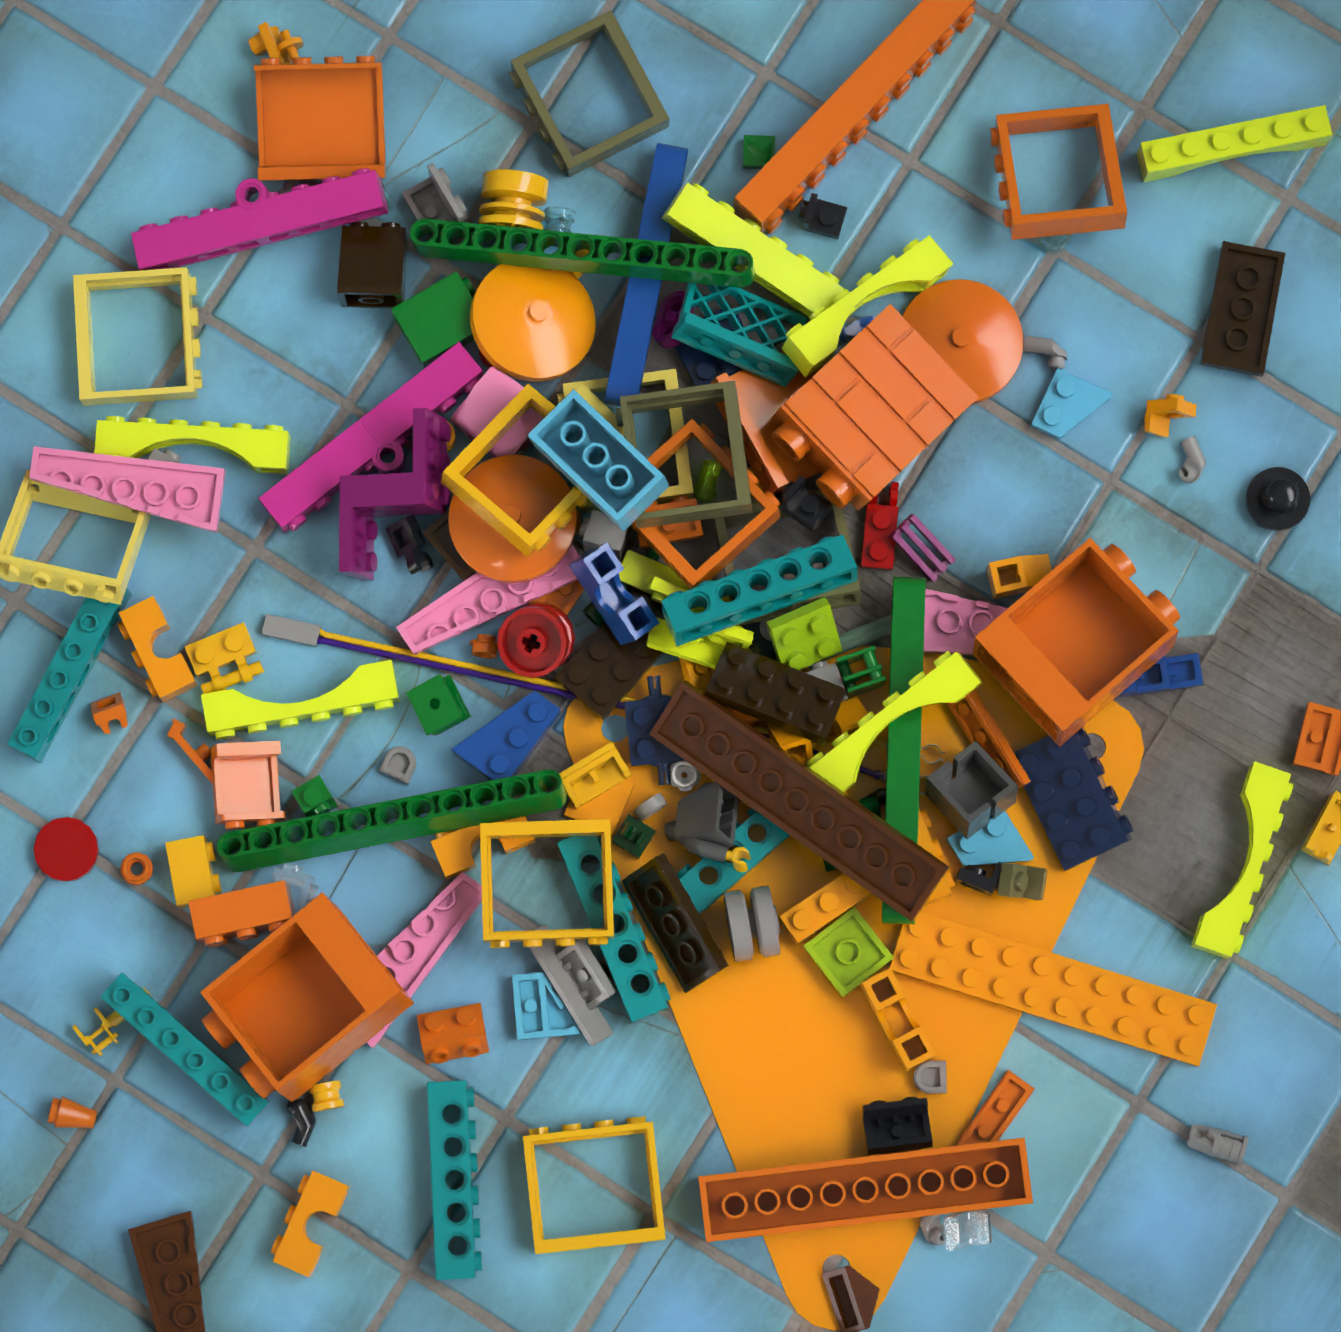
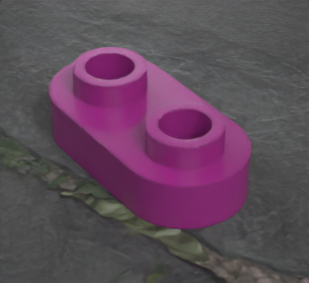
M676 291L669 294L660 305L652 335L662 348L676 347L681 343L671 337L673 329L679 321L685 297L684 291ZM694 307L690 309L691 314L693 313Z

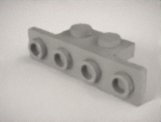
M543 925V926H541V927H539V928H537V929H535V930H550V929L548 928L547 925ZM576 940L574 946H568L563 950L560 946H556L555 941H542V947H529L588 1043L594 1046L613 1035L612 1029L597 1006L617 993L585 940Z

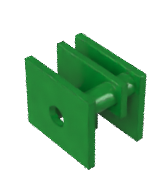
M875 645L836 658L835 663L842 677L843 685L847 689L846 694L848 698L884 686L887 678L882 676L881 671L883 667L881 664L878 665L875 657ZM864 659L867 669L853 674L849 664ZM870 676L871 681L859 685L856 684L864 677Z
M438 674L406 692L426 735L431 733L432 735H439L471 717L450 674L445 677Z

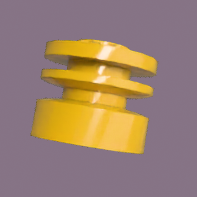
M497 169L485 172L483 174L481 196L490 202L480 205L479 213L483 216L478 218V224L543 230L541 222L545 220V213L535 207L543 206L547 202L548 180L540 175L518 170Z

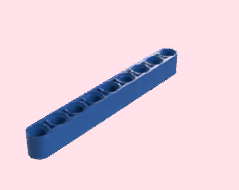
M657 143L637 239L671 241L673 226L661 218L682 187L688 148ZM644 255L638 259V262L647 263L653 257ZM629 277L604 404L621 407V396L640 394L663 280Z

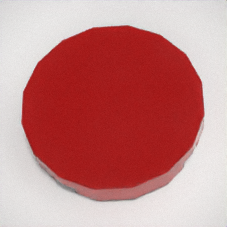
M70 817L54 819L44 825L36 836L34 844L35 861L41 871L52 879L63 882L79 880L90 873L98 859V839L93 830L79 819Z

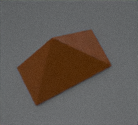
M850 1265L822 1273L840 1331L859 1332L870 1328L880 1289Z

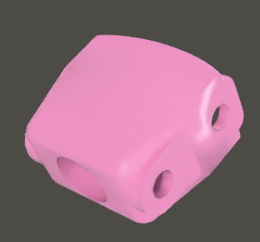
M492 366L475 384L468 397L456 409L450 420L457 425V428L473 441L524 387ZM530 408L487 453L492 458L504 455H515L519 451L522 452L531 443L528 434L544 418Z

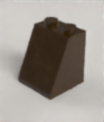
M359 221L350 223V226H342L337 294L341 307L392 309L405 301L406 227H400V224L393 222L382 223L381 227L369 226L366 222Z

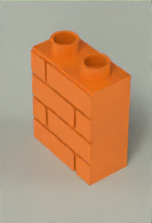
M889 304L770 418L778 426L772 433V438L776 445L790 459L799 462L806 456L820 470L822 475L816 480V484L831 503L843 509L850 502L859 511L978 398V395L923 337L911 327L905 318Z
M1091 538L1049 572L975 636L973 655L1059 747L1134 683L1144 672L1165 656L1174 647L1179 631L1174 624L1180 619V615L1171 601L1158 590H1154L1146 597L1129 579L1136 573V569L1128 556L1114 544H1110L1102 550Z
M323 892L200 992L213 1008L212 1011L201 1019L210 1034L225 1050L238 1041L251 1059L239 1070L251 1087L263 1099L276 1090L291 1102L295 1099L297 1100L319 1082L323 1076L330 1073L352 1055L356 1049L358 1050L380 1032L384 1026L391 1023L414 1004L339 907Z

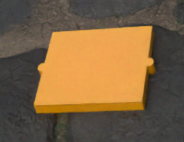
M624 780L576 809L570 799L564 816L574 820L610 819L611 835L613 836L635 784Z

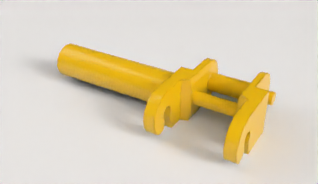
M96 1007L93 1010L103 1022L98 1030L90 1036H84L75 1024L72 1028L87 1047L92 1045L94 1049L91 1052L94 1055L98 1053L102 1056L101 1050L111 1042L119 1043L116 1039L119 1035L116 1032L112 1034L110 1029L116 1027L125 1019L116 1011L105 1018ZM105 1030L109 1036L96 1046L93 1039Z

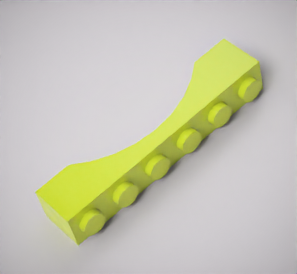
M1323 105L1142 142L1136 153L1143 182L1173 177L1189 170L1237 157L1268 152L1300 151L1327 145L1332 137V131L1326 106Z
M930 235L922 241L914 239L902 250L904 254L896 258L894 255L889 257L880 265L879 268L881 270L875 275L871 272L867 273L856 283L858 287L853 291L849 292L848 289H845L833 299L835 304L828 309L824 306L820 307L809 317L810 322L804 326L798 323L786 333L788 339L781 349L805 378L830 360L837 349L839 336L845 321L859 307L873 299L888 294L901 292L921 293L948 273L953 263Z
M106 416L105 420H97L94 450L96 454L140 459L152 453L154 448L162 449L174 445L197 444L228 452L244 461L256 473L288 474L291 436L288 431H283L284 427L265 425L264 429H252L250 424L234 423L233 428L220 427V423L203 421L201 426L188 425V421L177 419L169 420V424L156 423V419L138 418L137 422H125V418L119 416Z
M947 651L933 662L936 666L934 670L927 675L923 671L917 674L908 682L911 688L902 695L896 691L882 702L885 706L882 711L877 715L872 711L857 722L860 727L851 735L847 731L831 743L835 747L825 756L822 752H819L806 764L813 771L845 792L856 783L859 768L867 749L889 723L906 712L925 705L958 703L983 682L959 652L951 655Z
M392 660L360 665L347 680L335 689L320 697L303 702L285 704L264 702L245 696L234 689L201 694L207 732L210 736L216 735L217 740L235 737V732L248 730V734L265 732L269 725L279 724L280 728L294 727L299 725L298 720L311 718L312 722L326 721L331 719L330 714L343 712V716H354L361 714L362 708L374 706L375 711L387 710L394 707L393 703L400 702Z
M1255 761L1249 766L1240 794L1249 826V846L1245 864L1237 882L1227 896L1214 908L1200 916L1191 947L1225 959L1231 958L1233 953H1239L1244 936L1240 935V930L1243 922L1248 923L1251 918L1254 905L1249 903L1253 892H1259L1264 877L1259 872L1263 861L1268 863L1272 854L1274 844L1269 843L1272 832H1278L1284 814L1279 813L1282 801L1288 802L1293 789V784L1289 783L1290 773Z

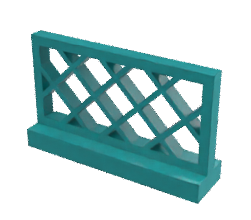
M688 283L679 321L673 329L671 338L786 387L799 372V369L787 355L778 352L775 348V345L785 343L788 339L786 337L787 332L780 321L787 320L796 325L801 323L804 326L806 325L807 317L741 288L707 285L712 294L703 297L696 283ZM730 295L736 298L740 306L731 309L724 296ZM716 300L723 312L714 315L706 302ZM699 306L706 319L691 314L690 309ZM757 307L764 310L768 319L759 321L752 309ZM744 312L751 325L742 328L735 315ZM727 318L734 331L732 332L721 327L718 321ZM772 324L779 338L771 340L763 327ZM755 330L762 344L749 339L746 333Z

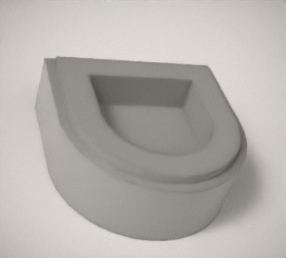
M402 746L394 747L385 755L379 772L409 784L416 769V758L410 749Z
M658 793L638 806L634 813L643 822L664 808L667 802L662 794Z
M925 1061L918 1065L913 1074L915 1086L923 1093L946 1094V1061Z

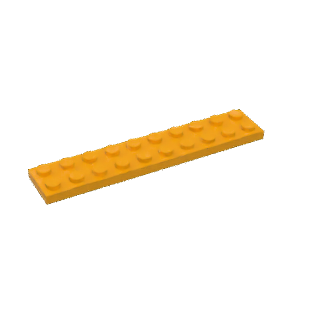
M924 912L918 914L915 919V925L902 924L893 953L894 958L889 966L893 972L1196 1067L1200 1065L1217 1007L1215 1003Z

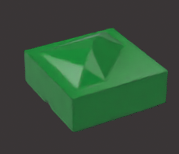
M744 135L743 168L762 169L775 155V136Z

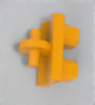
M267 22L258 25L260 32L248 40L251 50L255 55L261 56L268 52L270 58H280V64H292V58L299 57L297 50L304 45L301 37H291L289 30L280 32L277 26L270 27Z

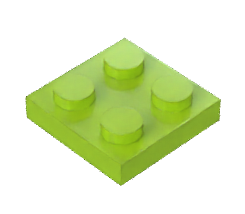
M826 597L766 622L777 661L795 669H803L843 651L831 606Z
M855 906L803 946L842 998L894 958Z

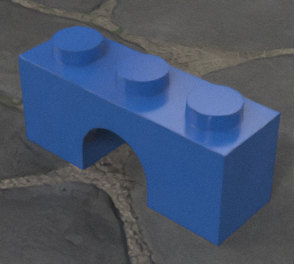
M607 542L592 547L568 564L620 645L636 641L659 624L642 596L634 597L624 588L619 578V573L624 570V567Z

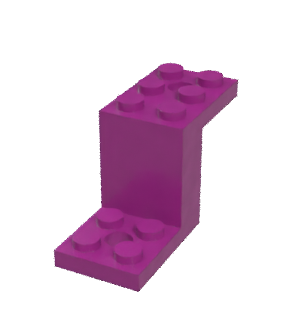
M427 408L413 409V472L340 476L339 572L361 581L374 580V571L377 570L378 565L377 556L374 552V540L378 536V527L374 517L446 513V505L450 503V490L441 484L442 473L451 464L450 457L447 454V441L450 440L451 430L446 418Z

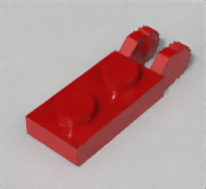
M891 481L888 494L889 506L877 505L879 493L866 505L861 568L893 570L895 542L889 535L897 528L899 507L896 506L899 482Z

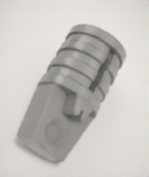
M1192 1124L1187 1138L1188 1147L1208 1154L1211 1157H1218V1159H1225L1239 1165L1242 1164L1248 1144V1136H1241L1237 1133L1221 1130L1220 1128Z

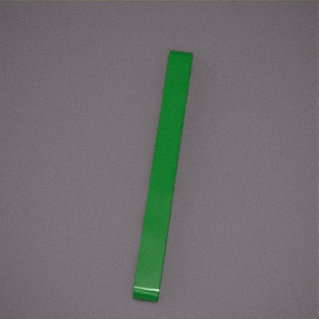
M435 219L417 220L410 228V237L416 252L421 256L429 258L737 288L750 285L755 278V268L751 254L746 250L737 248ZM425 234L433 235L427 242L419 241ZM456 237L464 238L458 245L450 244ZM485 241H495V244L489 248L481 247ZM519 243L527 244L521 251L513 250V247ZM550 246L558 247V250L552 254L544 253V250ZM581 249L589 250V253L584 257L575 256ZM613 252L621 254L615 260L607 259V256ZM644 255L653 257L647 263L638 262V259ZM676 258L684 260V262L679 266H672L669 264L673 259ZM711 261L716 263L711 269L701 268V265L705 262ZM740 264L746 265L748 267L743 272H735L732 270L735 266Z
M893 577L889 697L896 691L900 695L911 688L908 682L923 671L926 578ZM922 707L906 712L889 723L887 738L885 822L917 844ZM882 901V923L915 925V920L911 922Z
M541 770L232 831L223 834L219 838L216 848L225 867L229 871L243 872L477 826L480 823H492L553 811L565 805L567 792L562 778L557 771ZM556 788L551 792H545L547 789ZM524 794L520 798H514L516 795ZM492 800L489 804L482 805L485 801ZM461 806L455 811H450L454 807ZM423 813H428L424 817H419ZM392 819H397V820H396L395 822H393V823H387V822H389V821L392 820ZM365 825L362 829L355 830L357 827ZM334 831L331 835L324 836L326 833ZM302 837L299 841L293 842L295 839ZM270 844L268 847L262 848L264 845ZM239 850L237 853L230 855L233 851Z

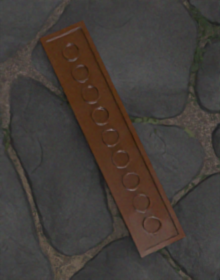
M686 680L681 682L649 733L650 736L911 922L916 919L949 869L948 865L722 705L705 696L702 691Z

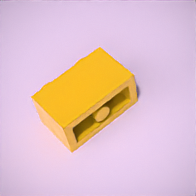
M204 835L165 842L177 907L180 909L189 907L188 901L209 897L222 892L219 874H213L211 865L212 861H216L213 842L207 843V838Z

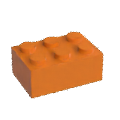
M285 880L188 901L195 938L200 943L208 946V948L227 945V939L237 937L240 941L258 938L261 931L269 930V932L273 933L295 915L290 886Z

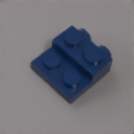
M719 309L713 312V314L717 315L722 313L723 311L722 309ZM736 314L735 316L743 328L742 321L739 315ZM727 318L718 321L721 327L732 332L734 331ZM683 342L674 347L694 386L711 384L715 377L726 372L728 376L744 370Z

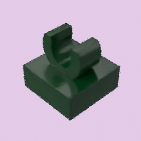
M628 814L614 836L612 843L639 859L656 833V830Z

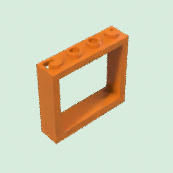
M1109 104L996 115L995 127L990 128L991 146H997L998 154L994 155V166L996 174L1001 173L1002 182L998 183L1000 201H1006L1007 209H1003V224H1005V227H1010L1012 240L1125 229L1127 208ZM1095 127L1108 206L1022 215L1009 135Z
M693 419L647 458L658 469L694 437L735 480L731 450L725 445L720 448L713 440L715 435L704 423L699 426ZM749 469L747 471L751 497L763 511L697 570L687 562L654 526L638 529L635 521L630 525L690 589H694L700 583L715 577L780 518L779 501L770 491L767 490L764 493L756 485L759 481Z

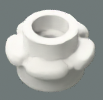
M677 761L672 764L670 775L673 787H678L680 791H689L693 788V785L699 783L700 772L687 761ZM685 772L688 776L687 778H682L681 774Z

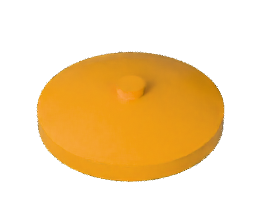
M500 264L490 271L474 293L470 307L471 331L481 353L498 370L523 381H549L569 373L588 353L595 335L596 318L591 298L582 283L569 271Z

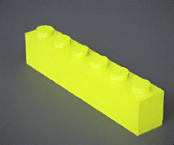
M686 183L683 185L661 219L700 245L737 248L748 251L754 262V281L807 317H810L822 306L826 309L835 304L833 299L845 290V288L838 284L840 281L837 277L826 271L823 273L812 267L814 263L802 254H797L796 256L786 249L788 246L785 242L775 236L769 238L760 232L762 228L748 218H745V220L739 218L734 214L735 209L723 201L717 203L708 197L709 192L699 184L693 183L691 185ZM740 264L735 266L734 268H736L740 272H743L748 267L746 265Z

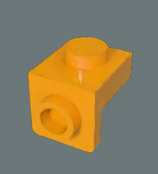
M1167 394L1165 399L1147 400L1144 417L1145 432L1159 437H1168L1170 419L1196 417L1197 405L1185 401V397L1178 394Z

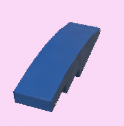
M1199 653L1168 658L1162 657L1118 697L1204 686Z

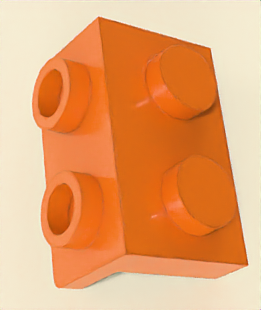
M481 1003L417 1015L421 1046L426 1064H440L452 1059L476 1057L489 1052Z

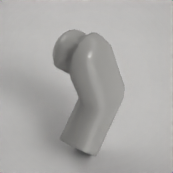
M1033 336L1025 337L1024 351L1045 354L1049 357L1048 366L1051 369L1057 370L1059 368L1062 370L1065 367V361L1068 360L1067 353L1054 340Z
M1192 436L1181 442L1187 458L1179 470V477L1186 483L1197 481L1206 465V459L1196 437Z

